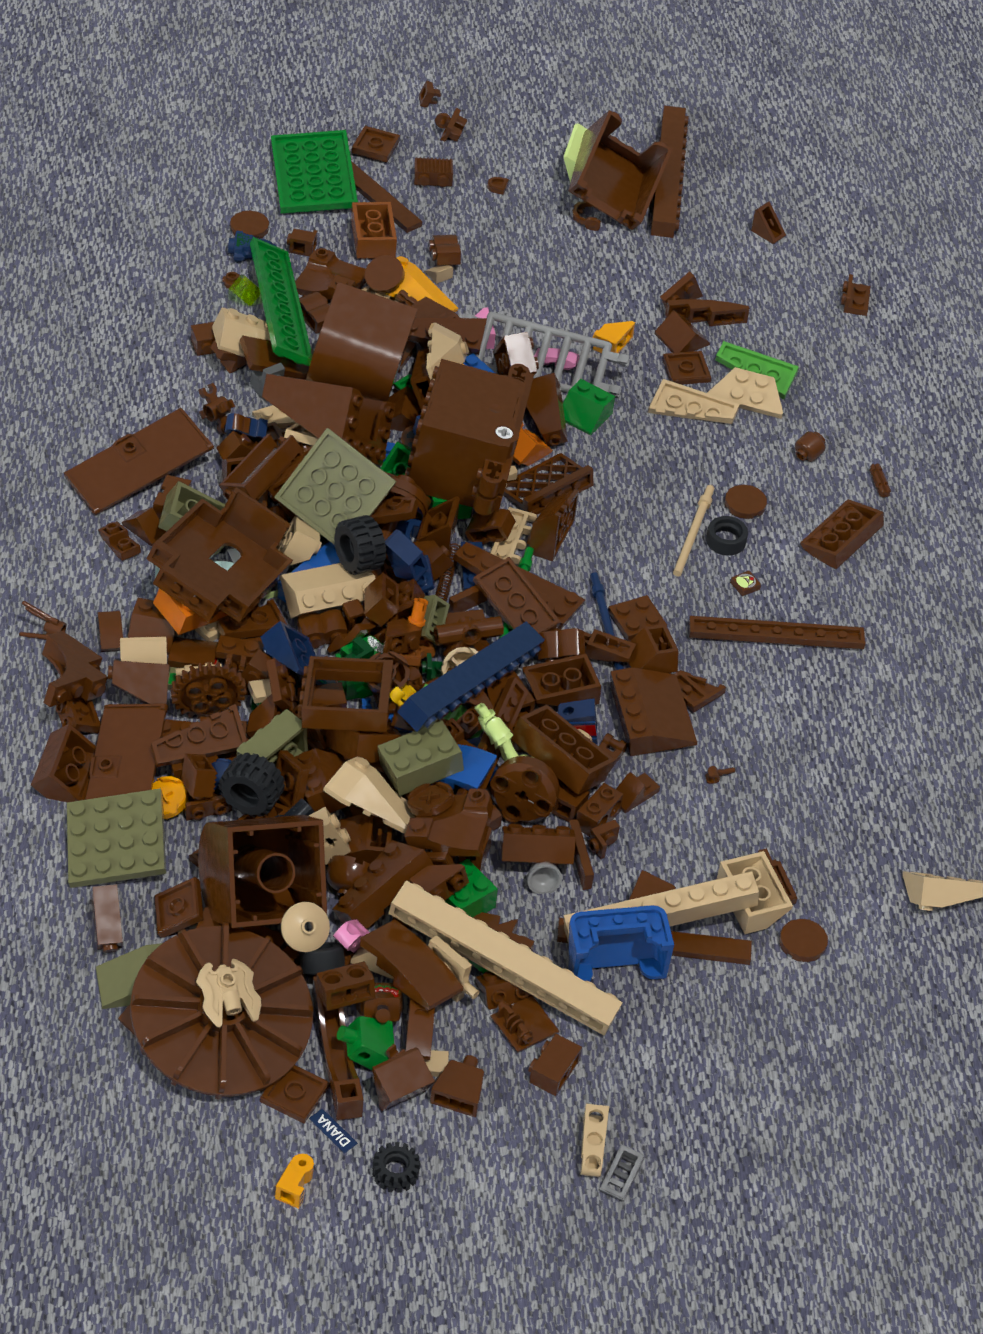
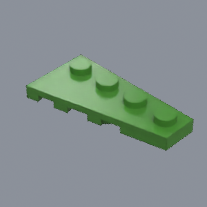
M723 341L716 355V361L731 370L736 367L774 377L779 397L785 399L799 369V366Z

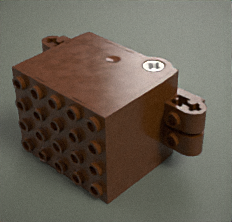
M441 359L439 367H434L408 460L409 467H407L405 475L412 478L426 495L447 501L458 496L460 504L473 507L481 515H490L493 511L498 512L519 439L534 374L530 373L529 368L522 364H513L507 376Z

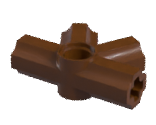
M500 616L473 620L471 617H462L456 623L436 625L434 627V638L437 646L448 644L443 652L445 657L449 652L460 647L473 648L479 652L490 645L486 638L499 637L504 634V627Z

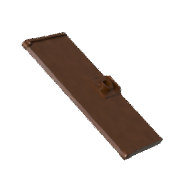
M180 407L140 431L121 437L111 447L63 473L92 513L97 515L214 449V446Z
M167 704L104 705L95 755L91 760L90 779L85 800L152 790L156 764L150 746L151 742L162 738L168 710Z

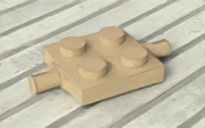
M437 935L430 939L428 946L448 966L464 987L463 991L452 997V999L457 1003L464 998L465 993L472 999H475L480 991L469 982L472 965Z

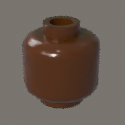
M806 432L795 443L796 456L802 461H815L826 449L824 437L818 432Z

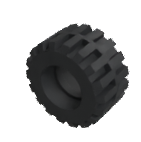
M363 515L343 520L337 524L334 534L336 553L341 565L349 574L358 575L380 569L384 565V560L386 559L385 539L382 530L374 518L369 517V515Z
M244 753L243 755H237L219 780V789L221 790L222 797L226 799L227 804H230L233 809L240 811L244 815L249 814L250 817H255L256 815L261 817L270 812L283 793L285 780L280 775L281 771L275 767L274 763L269 762L267 758L260 757L255 753L252 755Z

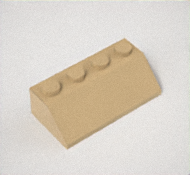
M341 563L280 575L291 619L308 613H321L327 610L340 609L343 603L359 599L360 603L364 604L365 588L376 579L371 571L351 575L344 569Z

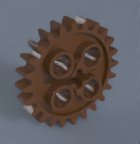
M208 662L207 666L198 663V668L189 666V672L182 670V676H175L176 681H172V688H170L172 703L175 704L176 710L181 709V714L188 712L189 718L197 715V719H200V716L210 717L214 713L225 711L234 704L241 706V701L245 700V694H247L245 678H242V673H237L236 668L229 670V664L220 667V662H217L215 666H212L211 662Z

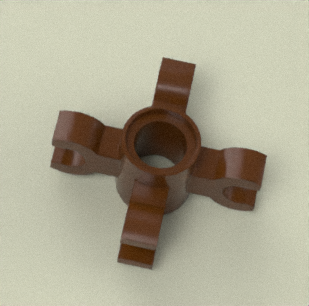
M214 383L207 385L209 393L206 392L205 388L199 389L200 396L206 399L207 404L203 405V410L198 412L202 419L207 418L210 422L216 421L218 424L217 431L220 435L226 434L224 426L226 425L227 414L231 412V408L235 407L232 399L227 400L223 396L217 397V388Z

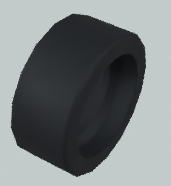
M732 516L717 517L708 526L707 544L711 550L718 554H738L746 546L748 528L738 518ZM728 531L737 535L738 539H722L716 533Z

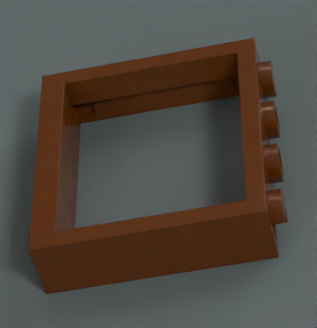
M310 656L309 665L304 666L300 704H298V718H302V728L387 732L390 693L393 681V660ZM316 679L381 683L378 710L312 706Z

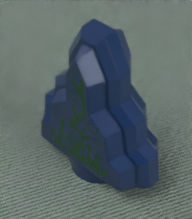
M236 231L235 237L229 238L228 254H233L235 262L253 258L250 247L253 235L246 234L243 231ZM259 239L276 246V244H273L271 241H268L266 239Z

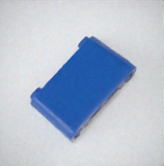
M651 905L581 911L571 916L569 922L568 969L578 978L591 982L593 977L592 968L639 964L640 971L646 978H667L674 942L668 917L663 908Z

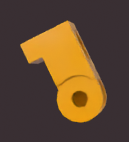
M302 1153L292 1158L276 1185L275 1199L298 1209L300 1208L304 1199L303 1186L310 1182L313 1177L314 1161L311 1156Z

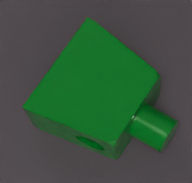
M360 1016L348 1027L340 1026L337 1031V1039L346 1042L347 1056L350 1060L372 1070V1067L389 1060L386 1050L394 1044L393 1023L389 1020L381 1023L376 1018Z

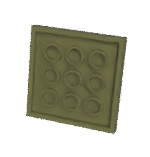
M327 428L274 498L335 545L334 534L337 524L343 520L363 515L371 517L397 481Z
M161 788L67 802L68 883L70 888L166 874L164 809Z

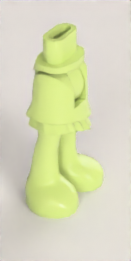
M483 703L475 707L479 714L478 721L482 729L488 735L491 745H495V750L499 748L504 762L517 756H529L527 754H517L511 743L513 734L501 718L494 716L495 711L493 709L488 710Z

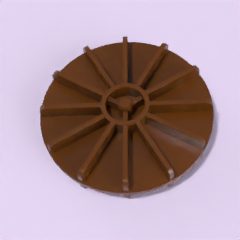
M223 922L222 926L199 927L188 931L183 929L177 935L157 947L143 963L131 993L130 1016L132 1027L142 1055H146L163 1075L172 1080L171 1084L176 1087L179 1084L189 1090L215 1096V1099L221 1100L222 1096H240L257 1091L262 1092L268 1086L284 1077L302 1056L310 1038L314 1008L312 1007L310 992L302 975L303 970L301 966H296L284 951L273 944L270 936L267 935L263 938L247 930L231 928L229 923ZM232 959H237L254 972L252 983L254 990L261 997L259 1019L253 1022L242 1004V1011L235 1015H227L223 1006L222 1026L218 1028L203 1009L204 995L196 980L205 964L211 963L213 965L212 970L216 971L218 966L223 964L226 967L233 968L231 967Z

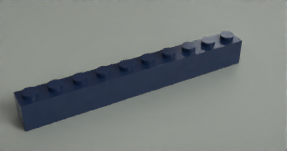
M526 621L411 695L397 712L416 732L424 727L429 729L437 719L441 721L450 711L454 712L461 704H466L473 695L475 697L478 696L485 687L487 689L490 688L496 680L500 681L508 672L511 674L519 665L523 666L530 657L532 659L536 657L542 650L540 646L545 639Z

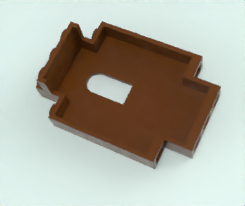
M237 487L232 491L221 511L202 498L154 543L146 558L160 568L153 584L208 622L222 610L240 623L281 580L280 575L286 574L293 562L291 558L279 551L291 524ZM223 546H231L238 550L241 555L228 570L210 559Z

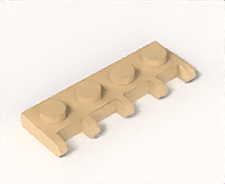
M509 507L508 510H510L516 522L507 540L494 543L491 554L502 559L510 557L515 564H519L521 557L515 555L517 548L521 550L526 548L527 543L520 539L522 534L529 535L532 528L526 526L528 521L534 522L537 515Z

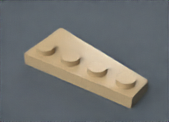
M663 379L649 406L648 413L732 424L740 404Z

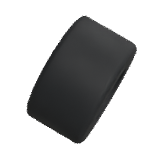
M325 942L314 951L299 952L302 973L307 975H317L319 972L345 966L344 947L340 943Z

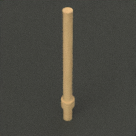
M707 485L704 495L700 496L698 510L673 571L675 576H681L706 510L711 506V497L715 489L712 485Z

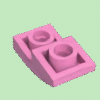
M540 348L537 349L534 357H538ZM548 348L544 365L554 362L556 367L561 349ZM571 351L568 352L564 370L576 367L580 357L579 354Z

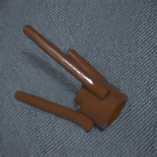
M22 601V605L25 606L28 612L46 621L43 628L46 634L20 632V636L47 640L48 635L66 631L67 624L51 617L26 601Z

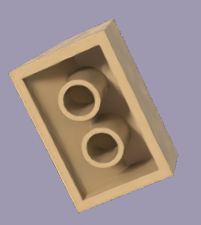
M222 307L212 326L218 349L245 357L239 341L242 335L270 340L266 321L258 319L251 314L239 313L232 308L226 309Z
M764 851L721 861L717 879L753 872L759 890L758 906L733 912L744 934L767 929L793 907Z

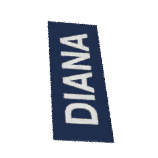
M323 1109L309 1118L343 1153H346L358 1144Z

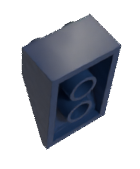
M279 621L261 636L264 645L263 650L267 655L275 658L304 677V666L309 665L310 656H316L309 637L282 621ZM316 679L317 685L327 684L326 680Z

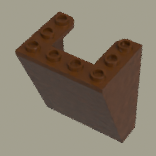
M609 110L584 132L568 192L633 230L644 219L673 149L668 147L666 143L658 141L652 143L641 153L635 151L633 147L627 146L619 141L617 137L610 135L620 127L622 119L619 114Z
M271 374L266 375L262 397L317 438H320L324 431L329 428L371 462L382 466L383 460L386 457L387 441L391 434L392 419L395 415L394 403L365 399L359 390L351 387Z

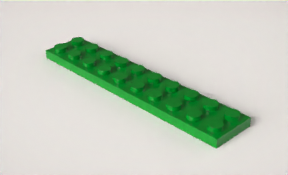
M253 237L250 247L272 350L279 357H286L292 359L297 364L310 366L312 352L289 253L284 249Z

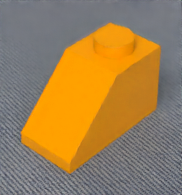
M627 321L604 324L599 330L595 331L592 338L610 342L612 344L611 352L619 353L633 338L635 322ZM593 346V350L602 353V348Z

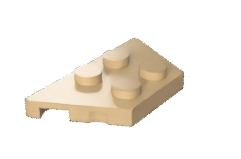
M735 367L707 392L708 394L740 404L739 408L782 419L783 410L774 377Z

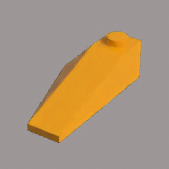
M397 257L405 271L404 280L399 285V288L391 293H387V295L395 297V294H398L400 290H404L408 293L409 297L412 296L417 301L428 297L453 312L458 311V307L415 264L409 262L405 257Z

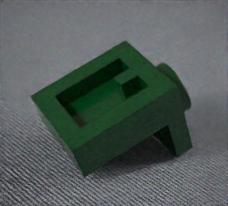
M427 653L426 661H422V675H426V682L442 676L441 667L443 661H432L431 653Z

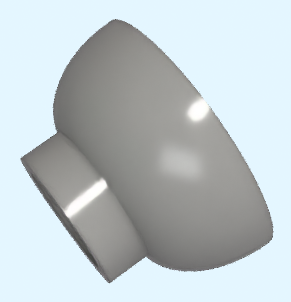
M548 862L536 863L529 871L527 877L529 888L536 894L552 893L560 886L562 881L559 869Z

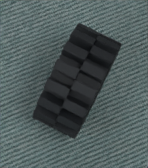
M391 1142L386 1143V1149L381 1146L379 1152L376 1151L374 1155L372 1175L375 1177L376 1184L380 1183V1188L383 1190L388 1186V1192L393 1193V1188H397V1193L402 1192V1187L407 1191L410 1189V1184L414 1186L416 1179L418 1180L420 1170L419 1155L415 1154L413 1147L408 1150V1144L404 1143L403 1147L399 1146L400 1142H395V1146H392ZM396 1161L403 1163L406 1166V1170L401 1173H393L387 1170L386 1166L388 1163Z

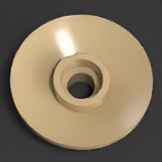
M311 902L294 904L285 912L281 921V933L285 942L292 949L299 952H311L320 948L329 935L330 924L326 913L321 907ZM306 922H309L312 926L309 932L304 927Z

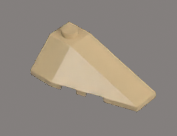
M431 323L428 334L429 337H432V340L428 341L430 353L427 354L426 366L430 380L432 379L434 367H439L441 359L462 364L469 353L467 343L462 341L460 335L437 323Z
M355 757L346 761L323 789V791L347 806L353 803L363 808V814L369 817L373 815L383 818L384 824L404 834L410 818H415L381 774L369 765L366 759L361 757Z
M903 871V879L911 903L918 904V909L933 911V907H946L983 897L982 880L968 879L966 881V879L950 876L944 879L945 877L933 874Z

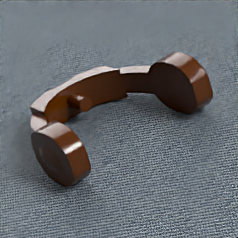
M585 201L577 202L574 205V209H572L573 220L585 225L586 229L599 230L601 226L599 219L594 217L582 218L578 214L583 213L582 209H585V207L593 206Z

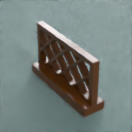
M559 453L518 474L516 480L507 481L506 488L515 487L517 490H507L505 488L503 496L522 508L523 511L538 515L554 497L574 489L579 490L580 493L594 486L593 468L589 465L581 467L564 454ZM561 461L565 465H554V463ZM541 470L549 471V473H537V472H539V471H541ZM563 471L564 474H552V472ZM527 478L533 479V482H523L521 480ZM536 480H548V482H536ZM520 488H532V491L520 490Z

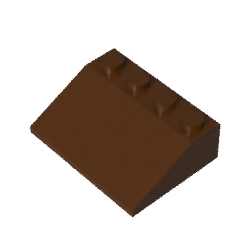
M633 667L610 671L611 691L623 733L628 743L630 756L697 745V739L676 674Z

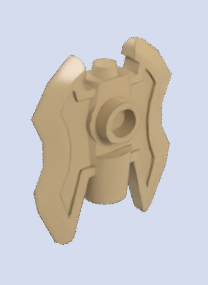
M232 959L231 967L233 968L226 967L223 964L218 966L216 971L212 970L213 965L211 963L205 964L196 980L204 995L203 1009L218 1028L222 1026L223 1006L227 1015H235L242 1011V1004L253 1022L259 1019L261 997L254 990L252 983L254 972L237 959Z

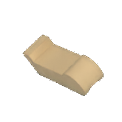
M586 1104L581 1175L601 1176L609 1106ZM592 1112H599L600 1114H602V1116L590 1114Z

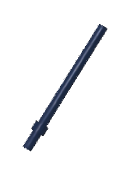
M597 572L591 573V590L598 604L605 633L615 636L604 597L606 595L604 585L601 584ZM613 661L615 670L624 669L622 662Z

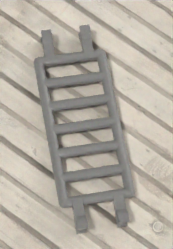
M495 312L488 313L479 355L475 354L481 361L494 321L506 323L501 339L504 336L511 335L513 326L525 328L524 332L528 331L529 337H531L533 331L544 333L537 357L539 369H537L534 378L541 375L552 336L564 338L554 371L559 382L571 341L583 343L572 384L560 383L561 391L568 393L582 379L591 346L599 347L603 350L593 385L617 398L620 397L621 386L602 383L608 361L628 367L630 356L611 352L612 344L610 342ZM465 313V317H464V318H479V317H476V316H474V315ZM495 361L493 365L486 364L490 369H492L496 374H498Z

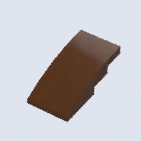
M394 919L360 938V946L377 957L376 966L394 977L393 986L426 1009L431 1010L463 991V985L435 952L397 920Z

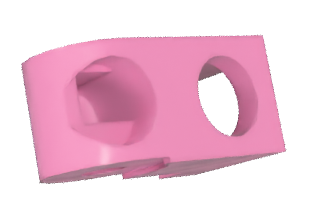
M356 919L345 922L335 932L333 937L347 951L351 950L353 953H356L361 947L360 938L370 932Z

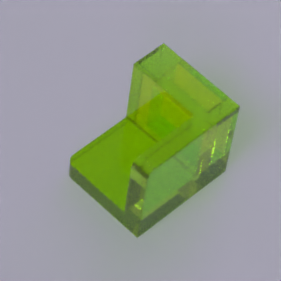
M242 274L229 288L233 294L238 296L248 306H251L260 296V289Z

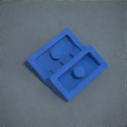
M457 744L462 751L464 770L437 782L446 783L452 789L456 785L468 791L469 789H479L496 762L497 755L479 748Z

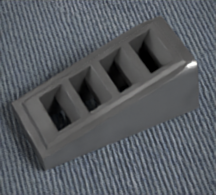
M621 1144L599 1191L623 1202L644 1161L645 1155ZM623 1158L634 1163V1167L621 1162V1159ZM619 1166L631 1172L630 1175L617 1170V1167ZM613 1175H617L627 1180L626 1183H623L612 1178ZM609 1183L623 1188L622 1192L620 1193L608 1187Z

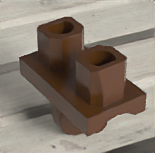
M456 108L451 118L447 113H439L436 116V125L439 128L445 129L440 140L445 142L447 138H450L456 142L458 141L467 122V119L459 116L460 109Z

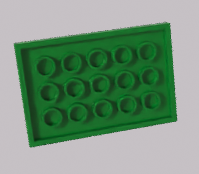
M346 130L271 135L281 214L352 208V202H358Z

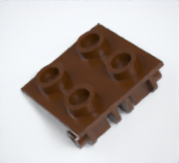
M529 996L513 1005L502 1001L498 1005V1012L490 1015L517 1053L559 1033L558 1028L533 996Z

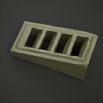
M436 595L424 596V599L428 601L424 617L426 622L425 626L422 627L421 636L437 645L434 638V627L445 624L450 604Z

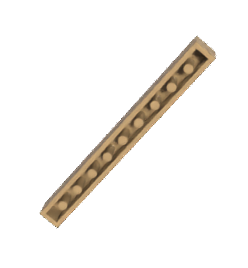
M405 881L391 903L389 914L431 938L437 935L457 953L605 1036L623 1003L615 995L605 993L596 988L592 982L578 978L569 969H562L549 958L532 952L528 946L516 943L505 933L493 930L484 921L476 920L467 915L464 910L457 907L454 908L445 903L441 897L433 896L424 891L418 884Z

